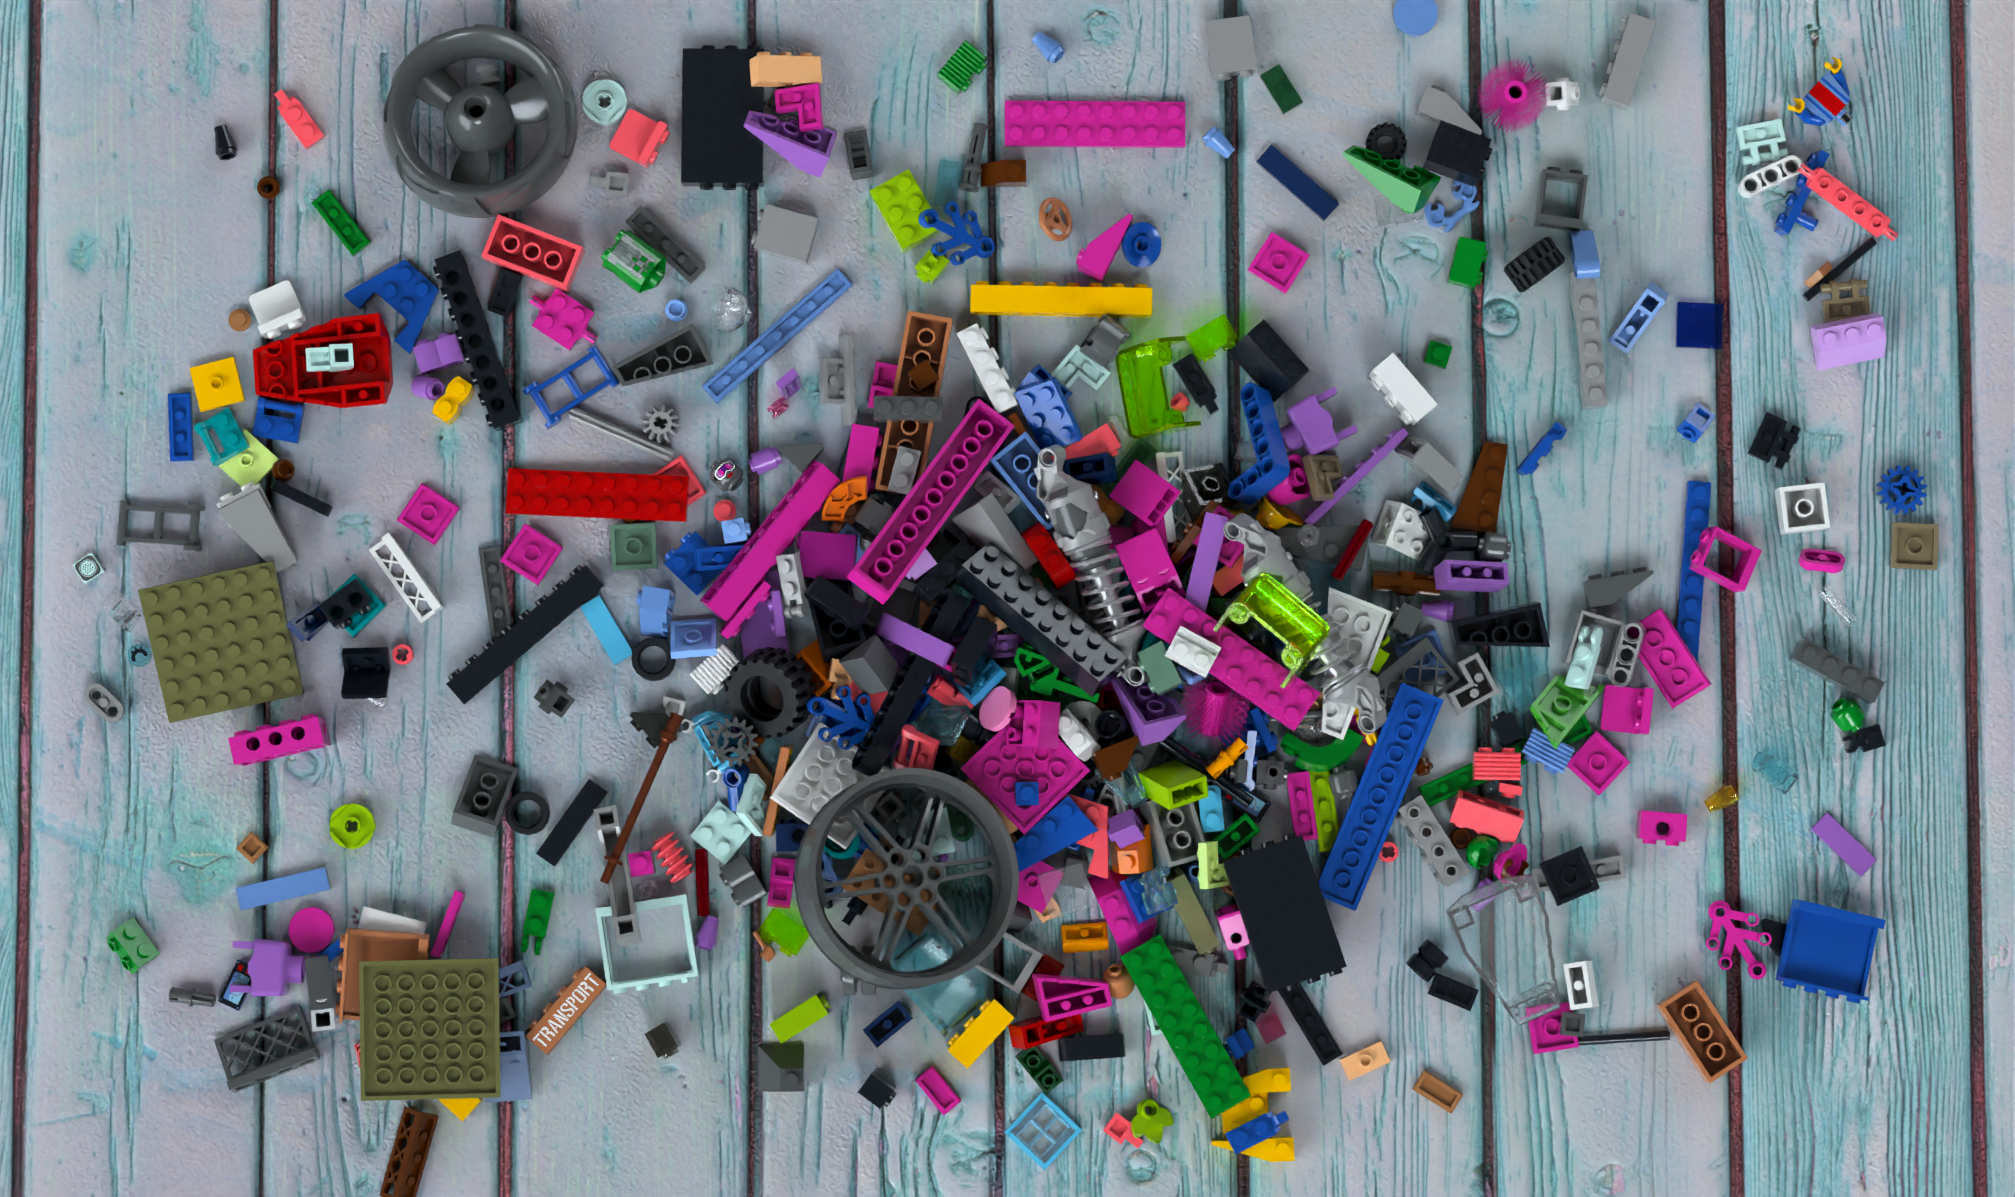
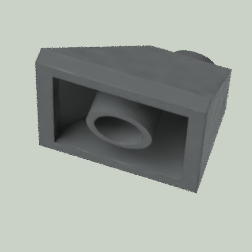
M804 1044L758 1045L759 1091H805Z

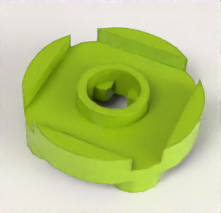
M354 803L342 805L331 815L330 835L334 842L341 847L349 849L361 848L367 845L374 836L376 830L374 816L363 805ZM348 821H357L356 827L358 829L356 832L353 830L349 832L347 830L349 827Z

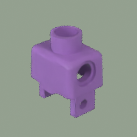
M1335 386L1317 396L1311 394L1288 409L1286 418L1289 424L1281 427L1280 431L1284 446L1289 453L1302 448L1306 456L1320 455L1338 447L1340 441L1357 433L1358 430L1353 425L1335 434L1332 427L1333 419L1329 411L1323 409L1320 403L1336 396L1338 392Z
M255 939V942L233 941V948L254 949L253 957L248 962V974L251 977V985H230V992L251 993L252 997L285 996L289 993L290 983L303 984L306 970L305 957L292 956L291 943L267 939Z

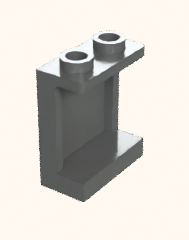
M903 579L884 605L870 596L867 604L870 614L862 623L865 625L864 629L874 633L884 612L909 624L918 597L913 593L917 583Z

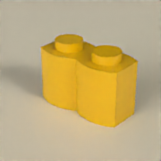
M460 376L455 377L448 384L445 395L440 397L435 403L432 413L448 425H451L460 416L462 406L472 399L475 388Z

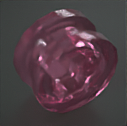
M783 397L767 408L768 412L773 413L772 417L774 419L790 407L788 404H784L785 399Z

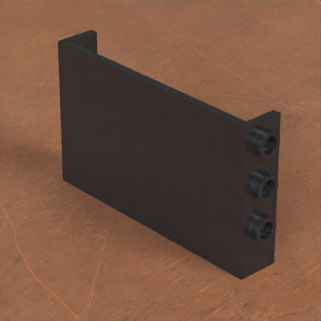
M703 45L702 49L683 48L682 186L700 187L701 190H713L714 187H723V190H736V187H745V190L751 191L764 187L763 141L743 127L749 110L764 113V87L751 86L749 60L757 56L758 52H765L764 49H760V46L749 45L747 49H738V46L726 45L724 49H715L713 45Z
M1295 832L1283 836L1282 842L1275 844L1274 840L1260 844L1261 849L1253 851L1252 847L1239 851L1240 856L1222 862L1267 993L1285 988L1287 992L1299 988L1298 983L1307 980L1308 984L1321 980L1320 975L1329 973L1331 977L1343 973L1342 968L1347 967L1302 835L1296 836Z

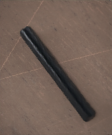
M1169 735L1163 741L1157 742L1191 768L1206 775L1209 781L1243 806L1249 807L1253 802L1254 798L1222 774L1214 779L1205 769L1209 766L1206 762Z

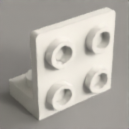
M1386 500L1370 542L1392 548L1410 558L1418 560L1429 537L1418 517L1421 514L1420 511L1401 502Z

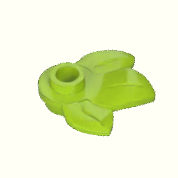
M1144 1099L1137 1106V1114L1132 1119L1131 1129L1135 1138L1145 1135L1149 1141L1159 1144L1163 1137V1127L1171 1126L1174 1122L1167 1109L1159 1107L1152 1099ZM1145 1107L1149 1108V1114L1145 1112Z

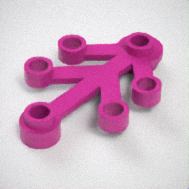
M1722 900L1713 902L1708 909L1709 917L1713 920L1710 936L1706 940L1707 948L1711 951L1717 950L1720 946L1718 936L1721 926L1723 925L1727 931L1722 957L1718 960L1719 967L1722 970H1729L1732 967L1731 956L1735 943L1749 965L1747 970L1750 977L1757 980L1762 979L1766 975V966L1761 961H1756L1743 939L1756 941L1762 946H1767L1772 941L1771 935L1767 932L1758 933L1736 928L1730 920L1744 921L1747 925L1753 927L1759 923V917L1756 913H1743L1731 910L1729 904ZM1723 908L1724 915L1717 916L1716 910ZM1750 915L1756 916V922L1753 924L1748 922ZM1767 935L1769 940L1766 943H1762L1760 937ZM1712 939L1717 941V946L1714 948L1708 945ZM1723 959L1729 960L1730 964L1728 967L1721 965ZM1756 966L1762 969L1758 975L1753 973V968Z

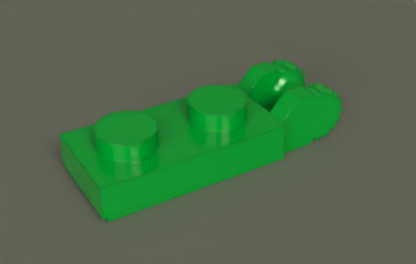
M536 889L531 890L520 952L526 953L528 950L531 935L538 937L534 953L540 956L543 941L547 935L555 893Z

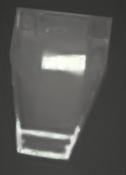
M1531 874L1501 878L1462 895L1446 910L1447 919L1458 948L1518 1026L1560 1008L1558 985L1554 969L1555 962L1551 946L1552 939L1549 931V917Z

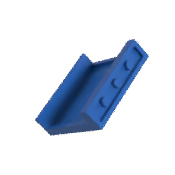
M1792 899L1775 980L1783 981L1782 986L1796 989L1797 985L1804 986V991L1817 994L1818 990L1826 991L1825 996L1838 999L1839 995L1847 996L1846 1001L1860 1004V1000L1869 1001V997L1864 996L1878 928L1884 929L1886 920L1804 900Z

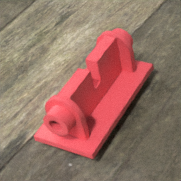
M939 674L927 691V694L963 719L968 711H971L974 707L956 686Z

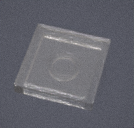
M1082 862L1037 875L1050 919L1094 906Z

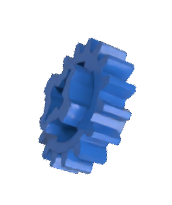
M1898 465L1895 467V472L1890 468L1887 470L1888 476L1885 474L1880 476L1883 482L1877 483L1876 486L1880 487L1881 491L1877 492L1876 495L1883 497L1879 503L1883 504L1886 502L1885 510L1888 511L1894 508V514H1898L1901 510L1903 515L1908 514V508L1914 512L1917 510L1915 504L1918 506L1923 505L1920 498L1927 497V494L1922 492L1923 489L1927 488V485H1921L1924 477L1918 478L1916 476L1918 473L1917 469L1910 472V466H1905L1902 470L1901 466ZM1900 475L1898 482H1889L1894 476ZM1910 479L1914 482L1915 487L1911 484ZM1903 485V490H1906V493L1900 495L1901 491L1897 490V488ZM1888 493H1890L1893 497V501L1890 499ZM1907 497L1914 498L1911 503L1903 505Z

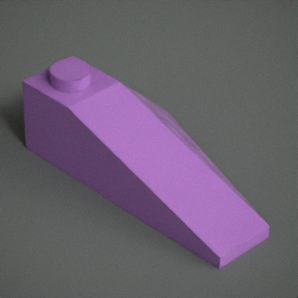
M750 110L743 126L798 169L819 178L828 162L837 136V132L826 127L824 129L801 132L799 124H797L795 119L789 118L787 122L778 120L775 115Z
M1116 676L1111 680L1130 727L1142 746L1163 741L1186 719L1185 712L1174 698H1167L1165 695L1160 696L1157 692L1152 693L1147 682L1139 686H1133L1122 676Z

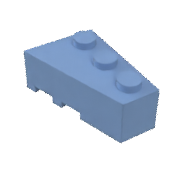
M643 585L642 590H638L636 603L639 605L642 636L668 640L676 597L671 590Z

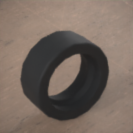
M655 637L646 638L639 642L633 649L631 656L632 666L636 673L649 681H659L669 676L676 662L675 659H671L670 645L663 639ZM649 646L660 647L666 653V665L659 672H647L640 663L641 653Z
M526 791L518 793L510 799L506 806L505 816L511 829L520 834L532 835L545 828L549 822L550 810L543 797L537 793ZM524 800L536 802L541 810L539 821L530 827L520 825L514 816L516 806Z

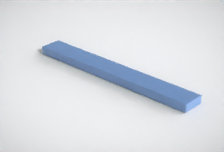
M837 268L708 380L702 388L718 404L846 293L853 284Z

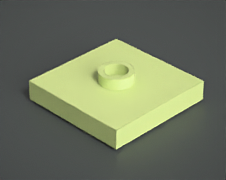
M246 429L243 433L250 447L219 465L241 487L250 482H253L254 485L260 483L272 470L273 464L280 460Z

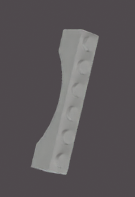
M1571 272L1568 280L1578 343L1581 409H1602L1608 405L1596 282L1595 278L1576 279L1574 272Z
M616 805L593 809L605 867L609 860L605 859L604 856H611L622 831L620 814ZM625 847L619 858L623 865H616L608 883L613 925L619 947L642 942Z

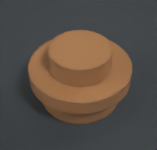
M236 309L229 315L228 322L233 330L242 332L250 327L252 319L246 310Z

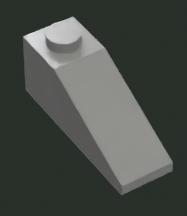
M1436 85L1426 87L1415 115L1437 124L1440 121H1444L1481 135L1482 130L1453 98L1444 92L1443 88Z

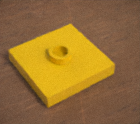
M234 357L190 368L200 412L246 401Z

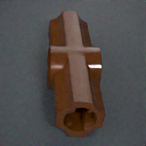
M1377 570L1372 573L1371 590L1395 592L1397 595L1416 596V594L1440 596L1441 590H1436L1434 576L1420 575L1417 572L1397 571L1396 573Z

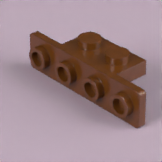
M1211 499L1195 522L1192 523L1190 521L1182 532L1185 534L1181 541L1177 539L1170 548L1172 553L1169 557L1173 565L1177 564L1187 554L1188 549H1194L1196 554L1197 546L1193 542L1201 532L1205 513H1213L1218 505L1221 506L1219 503ZM1195 556L1189 557L1176 570L1180 580L1194 562Z

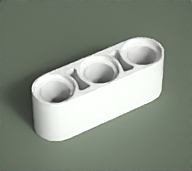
M1791 155L1745 176L1738 184L1739 194L1744 198H1751L1793 179L1800 173L1797 170L1802 168L1800 167L1802 161L1797 156ZM1786 163L1794 164L1795 172L1787 171ZM1766 172L1774 174V182H1769L1765 178ZM1746 181L1754 184V191H1748L1745 188Z
M363 906L358 929L425 934L427 922Z

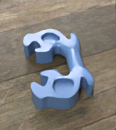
M1459 181L1453 183V186H1459L1460 189L1458 192L1452 191V196L1456 200H1464V203L1451 216H1444L1445 208L1440 203L1437 204V210L1433 211L1431 210V203L1427 204L1422 215L1426 217L1428 225L1431 228H1440L1446 225L1444 233L1452 230L1462 217L1478 207L1479 201L1472 203L1477 193L1475 186L1472 187Z

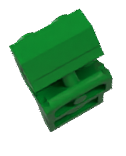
M1025 640L1024 643L1018 642L1014 653V661L1022 676L1028 675L1032 691L1050 697L1054 688L1097 703L1100 695L1099 692L1091 697L1063 672H1061V675H1058L1059 669Z

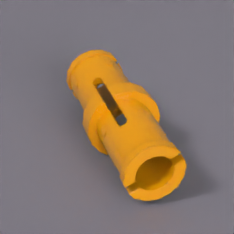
M1238 737L1225 751L1222 750L1216 760L1205 769L1216 779L1230 765L1233 766L1235 764L1234 761L1249 747Z

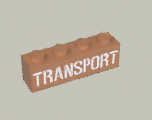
M588 966L584 969L578 968L572 975L574 981L569 987L565 984L557 993L559 997L554 1004L550 1002L543 1009L542 1013L544 1016L539 1022L535 1019L527 1028L529 1033L526 1037L546 1055L555 1048L607 987L606 981Z

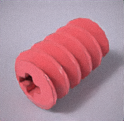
M671 831L654 841L655 845L651 851H660L656 859H664L660 866L662 868L669 867L665 874L667 876L674 875L670 882L676 883L694 871L689 870L693 866L692 862L685 864L686 859L689 857L688 854L680 855L684 848L675 847L679 839H670L674 834V831Z

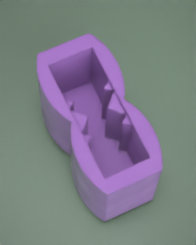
M446 332L438 335L439 339L430 341L429 339H424L416 343L417 346L413 347V351L422 375H428L466 362L456 334Z

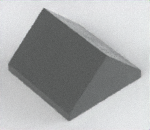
M876 634L839 660L860 691L867 695L888 691L901 668Z

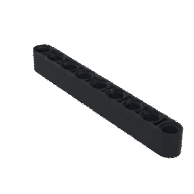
M949 588L943 589L921 631L948 643L966 609L968 599ZM909 651L852 760V769L868 777L880 772L936 663Z

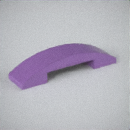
M885 612L874 633L944 668L954 649V646Z

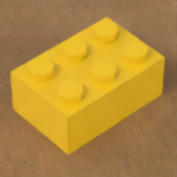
M995 998L992 1001L987 999L979 1008L981 1013L978 1017L971 1016L963 1025L966 1030L961 1035L956 1033L947 1042L950 1045L947 1050L967 1069L1015 1018Z

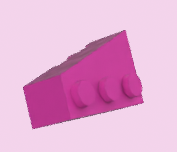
M1032 973L1040 1016L1046 1022L1113 1006L1108 983L1103 982L1102 979Z

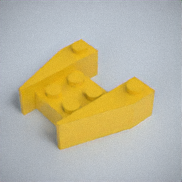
M1289 1067L1265 1068L1241 1077L1252 1097L1222 1114L1223 1140H1210L1211 1145L1233 1151L1225 1133L1265 1113H1269L1267 1092L1291 1091ZM1292 1136L1271 1137L1241 1153L1270 1162L1295 1161L1294 1139Z

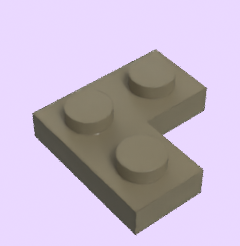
M1307 455L1303 457L1304 470L1313 501H1330L1334 499L1335 496L1330 480H1339L1344 477L1338 456Z

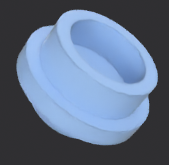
M673 299L667 303L665 313L671 321L679 322L687 316L688 308L684 301Z

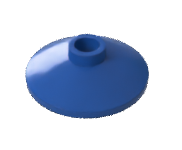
M1137 222L1126 230L1122 239V252L1131 265L1135 267L1150 266L1157 260L1160 254L1161 238L1154 226L1146 222Z

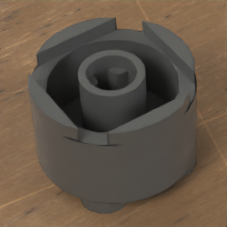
M1103 314L1098 319L1100 324L1095 327L1093 326L1083 341L1079 352L1100 366L1107 367L1118 355L1119 351L1117 349L1121 343L1124 344L1130 332L1127 331V328L1106 314Z
M870 493L856 514L854 521L877 536L894 513L895 508L886 502H883L881 505L882 500Z

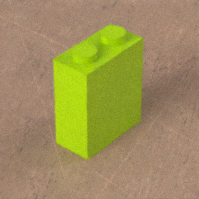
M1178 760L1138 772L1140 794L1169 810L1208 797L1206 775Z
M816 994L769 1025L782 1044L830 1014L828 1009L831 1005L825 996L820 997L819 994Z

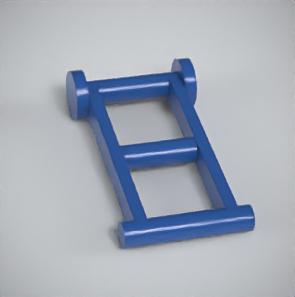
M596 345L588 349L590 354L544 383L539 384L537 381L523 390L525 395H531L548 421L545 424L547 429L561 422V415L571 410L572 407H576L609 385L614 388L620 384ZM594 359L607 380L583 394L571 372ZM563 378L576 400L553 413L540 394V391Z

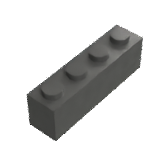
M1806 639L1799 640L1789 658V661L1868 704L1875 702L1885 684L1880 679Z

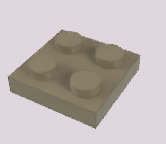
M1893 522L1891 524L1890 568L1936 571L1938 564L1939 525Z

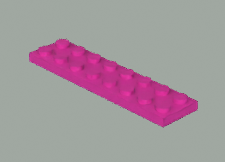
M1005 101V147L1185 148V102Z
M1168 588L1142 627L1169 646L1180 626L1220 646L1221 650L1208 673L1283 725L1295 731L1320 692Z

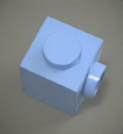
M744 518L721 521L725 545L747 543L748 536H752L750 523H745Z

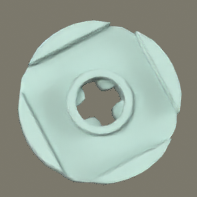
M596 80L587 86L582 97L583 110L587 117L594 123L603 126L619 121L624 116L628 106L624 89L613 80ZM601 97L604 99L610 98V105L608 107L599 106L601 104L599 100Z

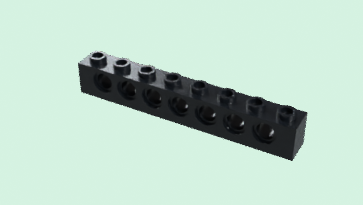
M459 250L434 259L436 266L433 267L437 280H442L444 287H441L440 290L444 300H449L451 308L448 309L452 322L456 321L459 329L455 330L459 342H464L466 350L463 351L466 363H471L473 372H470L474 385H479L481 393H478L481 405H486L489 414H486L485 417L489 427H494L496 431H500L522 423L463 253ZM451 274H459L457 283L451 284L448 282ZM465 294L467 296L466 302L462 305L456 304L457 296ZM466 316H474V323L472 325L465 326L463 324ZM476 336L481 337V345L472 347V338ZM481 358H489V365L486 368L478 367V362ZM489 379H496V387L492 390L486 389V382ZM496 400L504 401V407L500 411L493 409V404Z

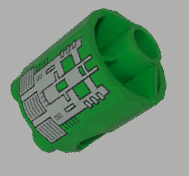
M622 229L615 237L616 243L612 249L608 247L602 254L603 267L613 272L620 280L638 293L656 288L665 276L666 257L648 243L636 237L631 231L625 232Z

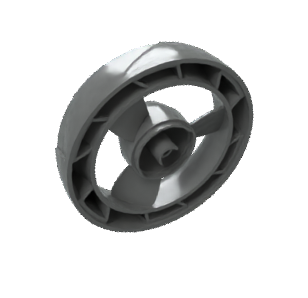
M484 24L454 29L433 36L414 48L394 73L391 89L382 115L384 144L390 161L403 183L417 197L430 206L452 215L468 218L496 217L498 214L501 216L518 211L542 197L558 181L570 162L578 131V113L575 98L560 66L526 36L507 28ZM493 58L517 66L531 78L514 85L503 95L498 90L484 85L469 86L462 89L456 80L443 69L466 59ZM417 98L445 111L446 130L452 143L461 151L453 167L450 180L442 177L427 166L414 147L411 134V118ZM549 118L544 143L532 161L516 174L504 180L489 183V156L498 153L506 147L513 136L515 125L533 124Z

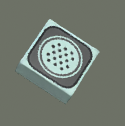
M93 553L88 554L72 565L84 584H88L105 572Z

